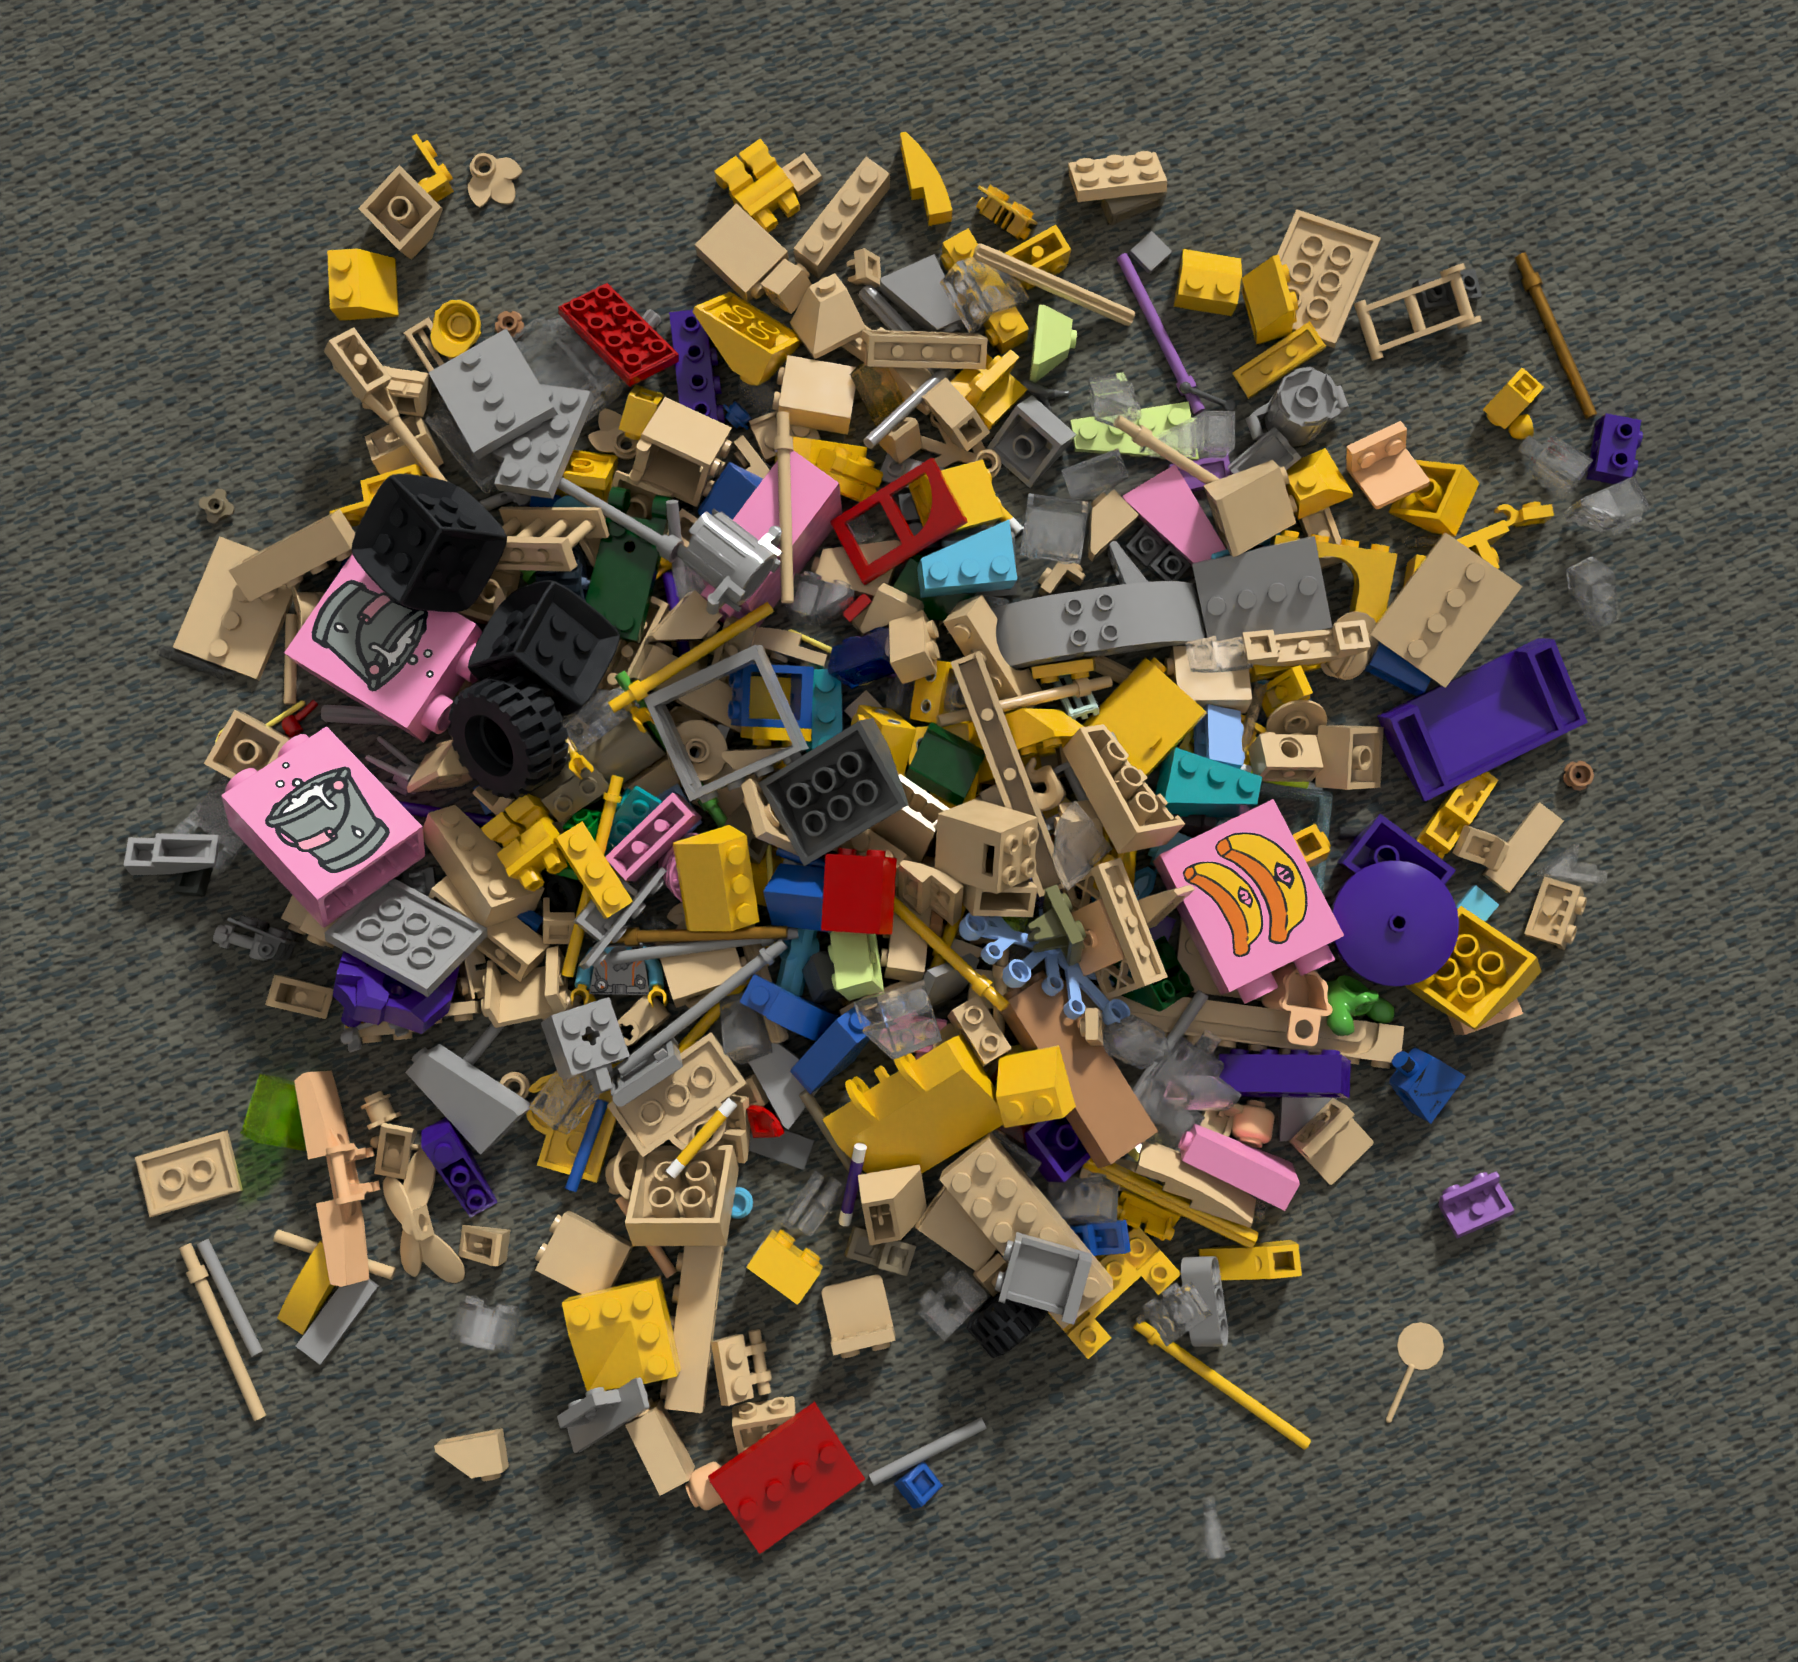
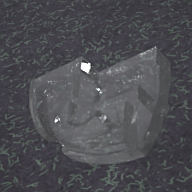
M1073 801L1063 812L1054 831L1053 863L1057 876L1067 891L1091 871L1090 868L1113 849L1094 827V822L1076 801Z

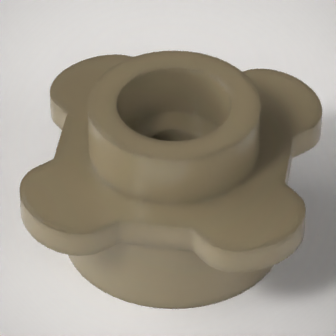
M216 489L211 496L202 497L199 500V506L205 510L207 514L206 519L211 524H217L219 520L233 515L235 511L234 505L226 498L227 492L223 489ZM215 504H219L218 509L214 508Z

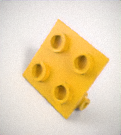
M989 185L988 189L978 186V189L988 195L986 199L982 197L978 201L976 207L980 210L979 213L991 221L995 218L994 223L997 225L1008 210L1009 213L1003 221L1001 228L1004 230L1010 223L1006 231L1018 240L1020 238L1026 240L1031 232V229L1028 228L1029 224H1038V222L1032 219L1035 213L1015 201L1013 205L1008 203L1007 201L1010 196L997 187Z

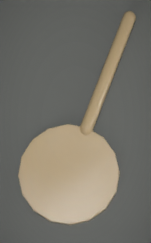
M1422 1322L1412 1323L1404 1328L1399 1335L1397 1343L1398 1353L1403 1362L1408 1365V1368L1386 1417L1387 1423L1392 1422L1414 1369H1429L1436 1365L1443 1355V1338L1438 1330L1430 1324Z

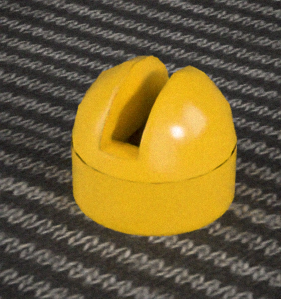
M1528 414L1518 416L1509 425L1508 432L1513 438L1523 440L1529 438V435L1533 437V423Z

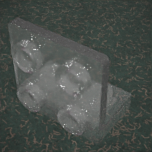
M973 257L957 261L940 281L942 288L969 333L978 331L993 313L1025 304L1029 300V296L1016 277L979 262Z

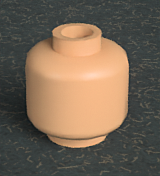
M1248 1100L1246 1105H1242L1244 1106L1243 1112L1234 1115L1232 1125L1233 1137L1252 1147L1262 1148L1263 1144L1270 1142L1272 1138L1275 1118L1273 1112L1265 1108L1266 1104L1264 1102Z
M710 1462L694 1470L689 1482L685 1484L688 1496L695 1508L700 1506L703 1510L707 1511L724 1503L708 1479V1475L721 1467L717 1462Z

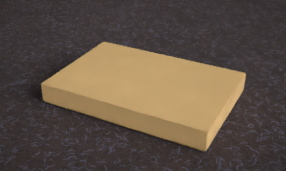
M228 1130L135 1157L149 1217L243 1191Z

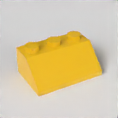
M727 825L673 842L687 930L734 931L760 922L746 834L731 825Z

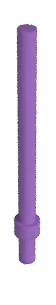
M1124 253L1117 257V261L1178 381L1176 386L1181 396L1185 395L1187 401H1189L1194 415L1200 414L1205 408L1199 396L1191 393L1183 394L1179 389L1183 382L1190 383L1191 387L1195 389L1197 385L1193 377L1188 376L1128 254Z

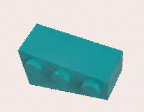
M1175 747L1162 761L1155 795L1161 793L1168 802L1165 807L1171 814H1178L1179 817H1188L1189 815L1237 817L1250 811L1257 805L1262 776Z

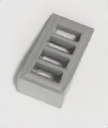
M1112 541L1107 548V555L1119 584L1148 582L1117 541Z

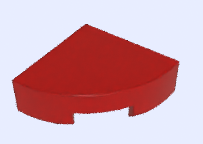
M865 593L861 594L843 612V615L852 623L872 601Z
M751 1105L746 1108L753 1138L780 1137L784 1134L779 1120L768 1109L759 1105Z

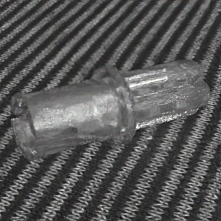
M831 1176L816 1199L812 1198L813 1204L798 1223L797 1228L805 1235L812 1236L827 1214L831 1215L833 1213L831 1209L845 1191L846 1186Z

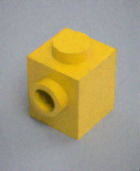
M1316 824L1292 835L1309 868L1327 859L1331 851L1330 842L1324 832L1319 831Z

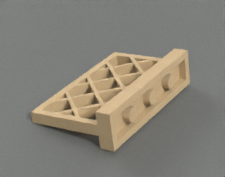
M1121 858L1090 868V870L1067 880L1069 887L1062 890L1071 901L1073 908L1071 913L1088 905L1091 896L1097 900L1102 899L1125 959L1121 961L1120 970L1110 965L1094 972L1101 991L1108 1000L1167 978ZM1094 880L1096 882L1098 890L1093 887ZM1073 885L1083 890L1081 900L1077 898ZM1129 969H1130V972H1131V975H1132L1133 979L1130 978L1129 976H1127ZM1110 974L1118 979L1115 991L1109 980Z

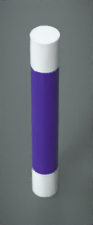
M856 1143L854 1145L838 1221L842 1226H849L851 1224L859 1186L858 1175H861L867 1146L863 1143Z

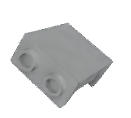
M1016 1232L1014 1242L1008 1240L1003 1260L1008 1261L1006 1272L999 1271L994 1290L1000 1292L998 1302L1005 1304V1300L1009 1299L1062 1315L1063 1322L1074 1325L1091 1267L1092 1254Z

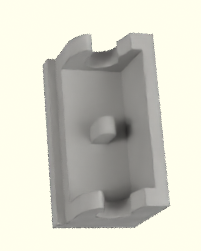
M1274 426L1227 467L1235 474L1274 460L1280 467L1284 466L1285 470H1288L1301 459V456Z

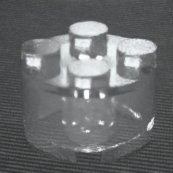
M466 1295L465 1300H460L449 1338L452 1340L458 1339L460 1335V1343L494 1351L495 1347L501 1349V1346H504L502 1353H511L522 1316L518 1313L519 1307L502 1302L501 1304L497 1303L496 1307L487 1305L489 1299L475 1295Z

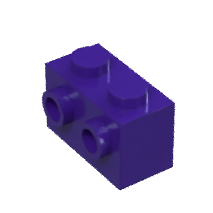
M1605 413L1596 421L1586 479L1622 486L1635 476L1638 468V460H1635L1636 449L1640 447L1643 438V432L1640 431L1641 420Z

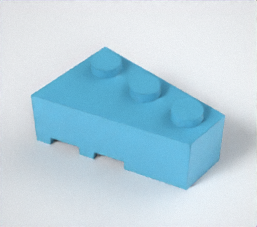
M1006 520L921 558L917 566L921 598L1012 589L1017 581L1010 520Z

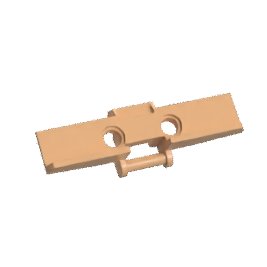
M332 1070L306 1072L294 1080L308 1160L326 1156L334 1200L316 1203L330 1284L343 1287L369 1280L365 1225L360 1200L364 1199L365 1193L381 1189L379 1181L359 1183L355 1160L373 1157L374 1151L373 1147L358 1149L354 1143H350L347 1124Z

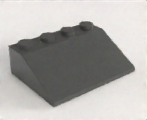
M873 718L858 721L758 783L804 866L909 805L890 748Z

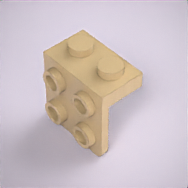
M879 1274L828 1285L822 1289V1298L832 1337L831 1347L833 1356L841 1354V1358H849L860 1354L859 1349L872 1347V1351L882 1350L890 1347V1342L895 1341V1330L883 1279Z

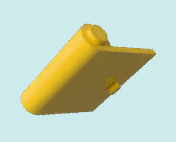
M1145 657L1099 706V715L1093 716L1092 714L1082 724L1084 727L1104 724L1110 732H1114L1118 742L1129 754L1128 762L1138 770L1141 769L1147 777L1207 714L1198 703L1164 674L1167 668L1155 657L1150 661Z

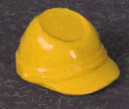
M450 300L442 304L435 311L430 338L431 344L437 352L446 357L455 358L476 343L481 336V320L475 307L462 300Z

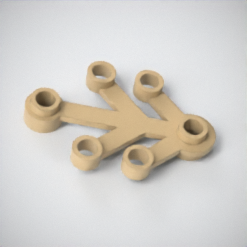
M931 413V424L938 428L945 443L921 436V449L940 455L935 458L938 466L946 468L956 462L968 464L979 460H988L992 464V467L988 469L992 478L999 473L1001 459L995 451L985 449L982 441L972 447L974 453L966 452L951 442L941 425L934 420L933 413Z

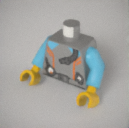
M625 923L623 926L625 928L630 927V923ZM625 943L608 944L604 949L607 955L596 968L591 966L583 970L578 966L574 984L576 989L570 995V1003L573 1006L574 997L582 995L585 997L584 1005L588 1004L589 993L587 990L590 988V994L648 995V1001L652 1008H654L653 999L656 996H662L664 1006H666L668 999L666 993L662 990L664 988L662 965L658 958L612 965L611 952L645 947L644 943H640L639 946H625ZM593 947L589 948V950L587 951V953L585 954V956L589 953V951H590Z

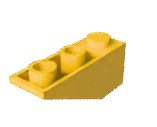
M1292 1240L1255 1243L1253 1248L1233 1245L1198 1249L1199 1257H1217L1221 1280L1277 1279L1302 1276L1299 1244Z

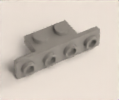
M663 867L655 869L638 891L616 874L633 902L607 919L603 918L592 899L573 922L593 937L597 943L578 965L583 970L591 966L596 968L607 955L604 949L611 941L616 943L626 931L623 925L630 917L635 919L646 906L642 901L649 893L654 895L665 882L662 876L667 870Z
M634 1378L615 1390L605 1391L604 1387L591 1389L585 1393L586 1397L584 1399L569 1403V1409L558 1415L557 1418L560 1429H568L573 1452H582L649 1409L648 1395L642 1378Z

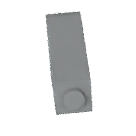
M934 254L880 278L882 294L928 332H961V328L964 327L965 317Z
M768 1034L763 1039L757 1036L747 1050L751 1053L747 1060L782 1125L789 1130L806 1108L799 1097V1094L806 1089L790 1072L800 1058L782 1044L772 1043ZM819 1089L812 1093L813 1096L817 1093Z

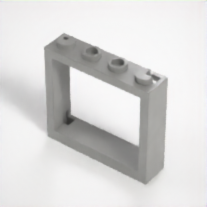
M753 645L644 698L690 802L700 799L703 804L719 797L718 790L724 787H728L729 791L739 788L745 782L746 777L753 774L757 778L763 777L775 771L772 765L784 761L786 766L800 758L801 752L809 749L763 645ZM756 662L792 745L702 786L666 704Z

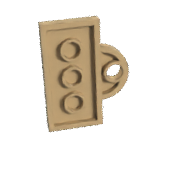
M712 1032L680 1053L683 1064L682 1068L622 1107L617 1106L613 1101L607 1105L642 1157L648 1155L667 1140H670L679 1149L684 1150L696 1136L697 1127L708 1122L723 1104L722 1101L748 1084ZM727 1119L713 1134L712 1139L706 1142L699 1152L712 1148L721 1140L726 1131Z

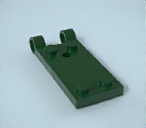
M613 486L609 493L608 504L627 515L631 502L630 489ZM657 494L652 504V520L632 518L662 536L664 534L667 535L666 501L674 500V498ZM606 517L605 522L610 535L607 538H601L586 602L616 628L620 634V640L640 644L661 556L659 551L656 550L655 545ZM628 543H635L636 547L633 552L628 553L625 551Z

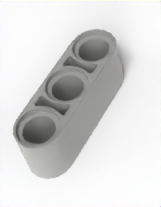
M1215 1256L1183 1257L1181 1262V1278L1192 1346L1226 1347L1229 1333L1218 1259Z

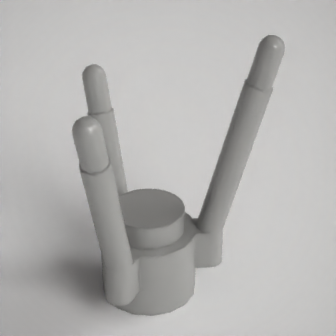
M378 736L377 741L402 761L406 767L400 765L397 769L370 755H366L365 759L394 774L393 781L397 785L379 781L386 789L407 796L406 787L419 765L412 762L382 736Z

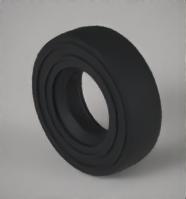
M545 870L541 874L544 880V885L542 886L544 891L541 896L542 902L543 898H549L550 912H575L576 917L583 890L580 880L552 874ZM558 884L564 889L567 902L561 897Z

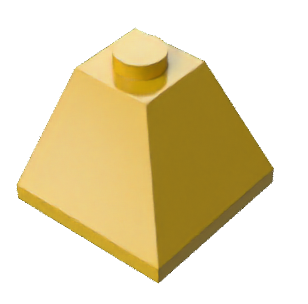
M1326 448L1301 458L1286 470L1289 484L1285 486L1288 496L1292 494L1296 502L1298 511L1294 514L1298 520L1353 497L1352 490Z

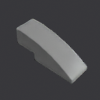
M156 833L155 838L128 837L124 867L131 875L175 874L216 866L220 836Z

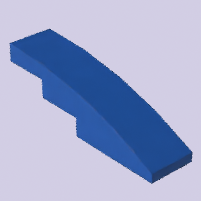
M1126 1220L1069 1225L1094 1256L1131 1252Z

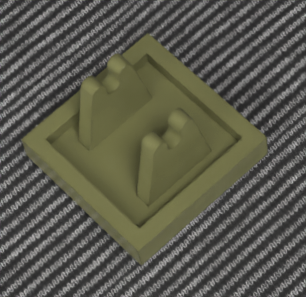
M1057 884L1045 889L1043 915L1029 923L1028 929L1033 932L1028 935L1027 940L1029 942H1039L1033 946L1034 953L1060 948L1068 965L1071 966L1081 962L1086 933L1082 923L1079 920L1075 921L1070 912L1073 908L1066 893L1061 894Z

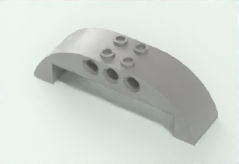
M1154 581L1130 583L1042 596L992 608L998 619L996 639L999 650L1004 660L1014 669L1174 645H1209L1197 586L1188 582Z

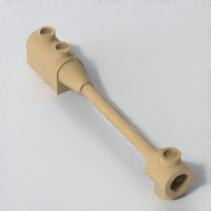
M353 327L330 339L324 353L332 362L334 370L340 373L350 386L352 394L362 403H365L387 424H390L429 477L447 481L399 417L400 414L387 389L392 378L356 329Z

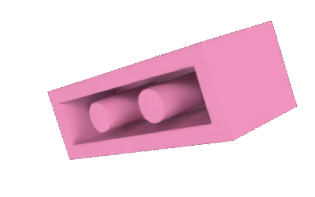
M672 792L605 858L624 880L636 882L673 846V842L682 838L702 817L682 795Z

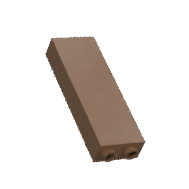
M1042 970L1028 980L1030 986L1023 990L1021 988H1013L1003 995L1010 1004L1000 1013L1025 1052L1059 1045L1076 1105L1065 1117L1099 1169L1113 1164L1157 1133L1158 1130L1104 1044L1103 1046H1090L1085 1037H1081L1080 1019L1085 1018V1014L1083 1013L1076 1020H1072L1065 1015L1063 1006L1068 1002L1065 982L1063 981L1064 987L1055 996L1047 995L1042 989V982L1047 978V975Z

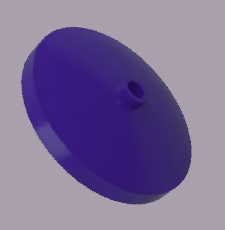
M1384 861L1359 870L1340 888L1331 909L1344 934L1343 937L1333 941L1340 958L1358 976L1379 985L1406 986L1429 978L1447 962L1458 938V911L1448 888L1433 873L1409 862ZM1395 917L1398 920H1402V926L1398 927V929L1393 925Z

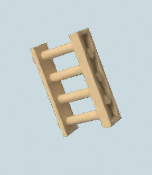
M501 507L499 511L504 522L502 528L506 533L507 542L495 569L571 572L577 566L572 551L574 546L583 538H607L610 535L601 508Z

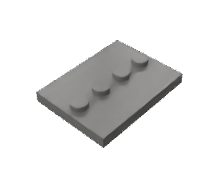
M507 328L428 372L478 460L558 414Z
M1315 536L1248 550L1235 557H1232L1230 554L1216 559L1192 563L1209 645H1244L1242 639L1243 632L1273 629L1274 635L1332 628Z
M392 879L348 910L325 932V940L427 997L487 937L486 927L396 879Z

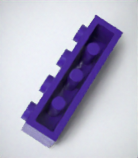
M693 310L669 312L673 349L679 354V362L675 363L679 404L718 422L725 423L723 405H717L716 396L717 394H722L720 376H714L713 366L719 365L717 348L711 347L710 337L693 314Z
M1232 1049L1230 1054H1219L1217 1091L1231 1097L1350 1098L1351 1060L1341 1055V1052L1338 1050H1321V1055H1310V1052L1307 1050L1295 1049L1290 1050L1289 1055L1279 1054V1051L1270 1049L1260 1050V1054H1249L1247 1050Z

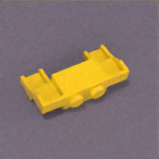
M1131 1227L1128 1230L1131 1252L1095 1256L1113 1278V1290L1077 1317L1074 1325L1069 1324L1062 1328L1087 1359L1111 1339V1336L1095 1318L1142 1276L1159 1295L1181 1275L1180 1271L1140 1227L1138 1229Z

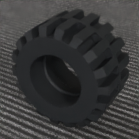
M998 1292L994 1297L991 1296L973 1314L966 1329L991 1358H996L1004 1355L1026 1338L1043 1321L1049 1311L1009 1299L1005 1300V1304L998 1302L1000 1292Z

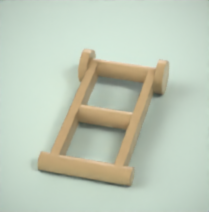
M1464 263L1441 271L1442 278L1367 305L1366 300L1354 303L1372 361L1384 357L1382 353L1384 350L1456 324L1458 330L1482 321L1480 315L1474 317L1460 274L1461 271L1465 270ZM1450 282L1460 316L1426 328L1415 294ZM1404 299L1414 333L1380 345L1369 311Z

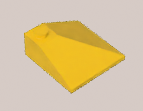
M727 292L695 306L692 311L731 370L739 374L740 379L749 385L759 386L768 381L787 360V355L791 356L802 343L792 329L732 292Z

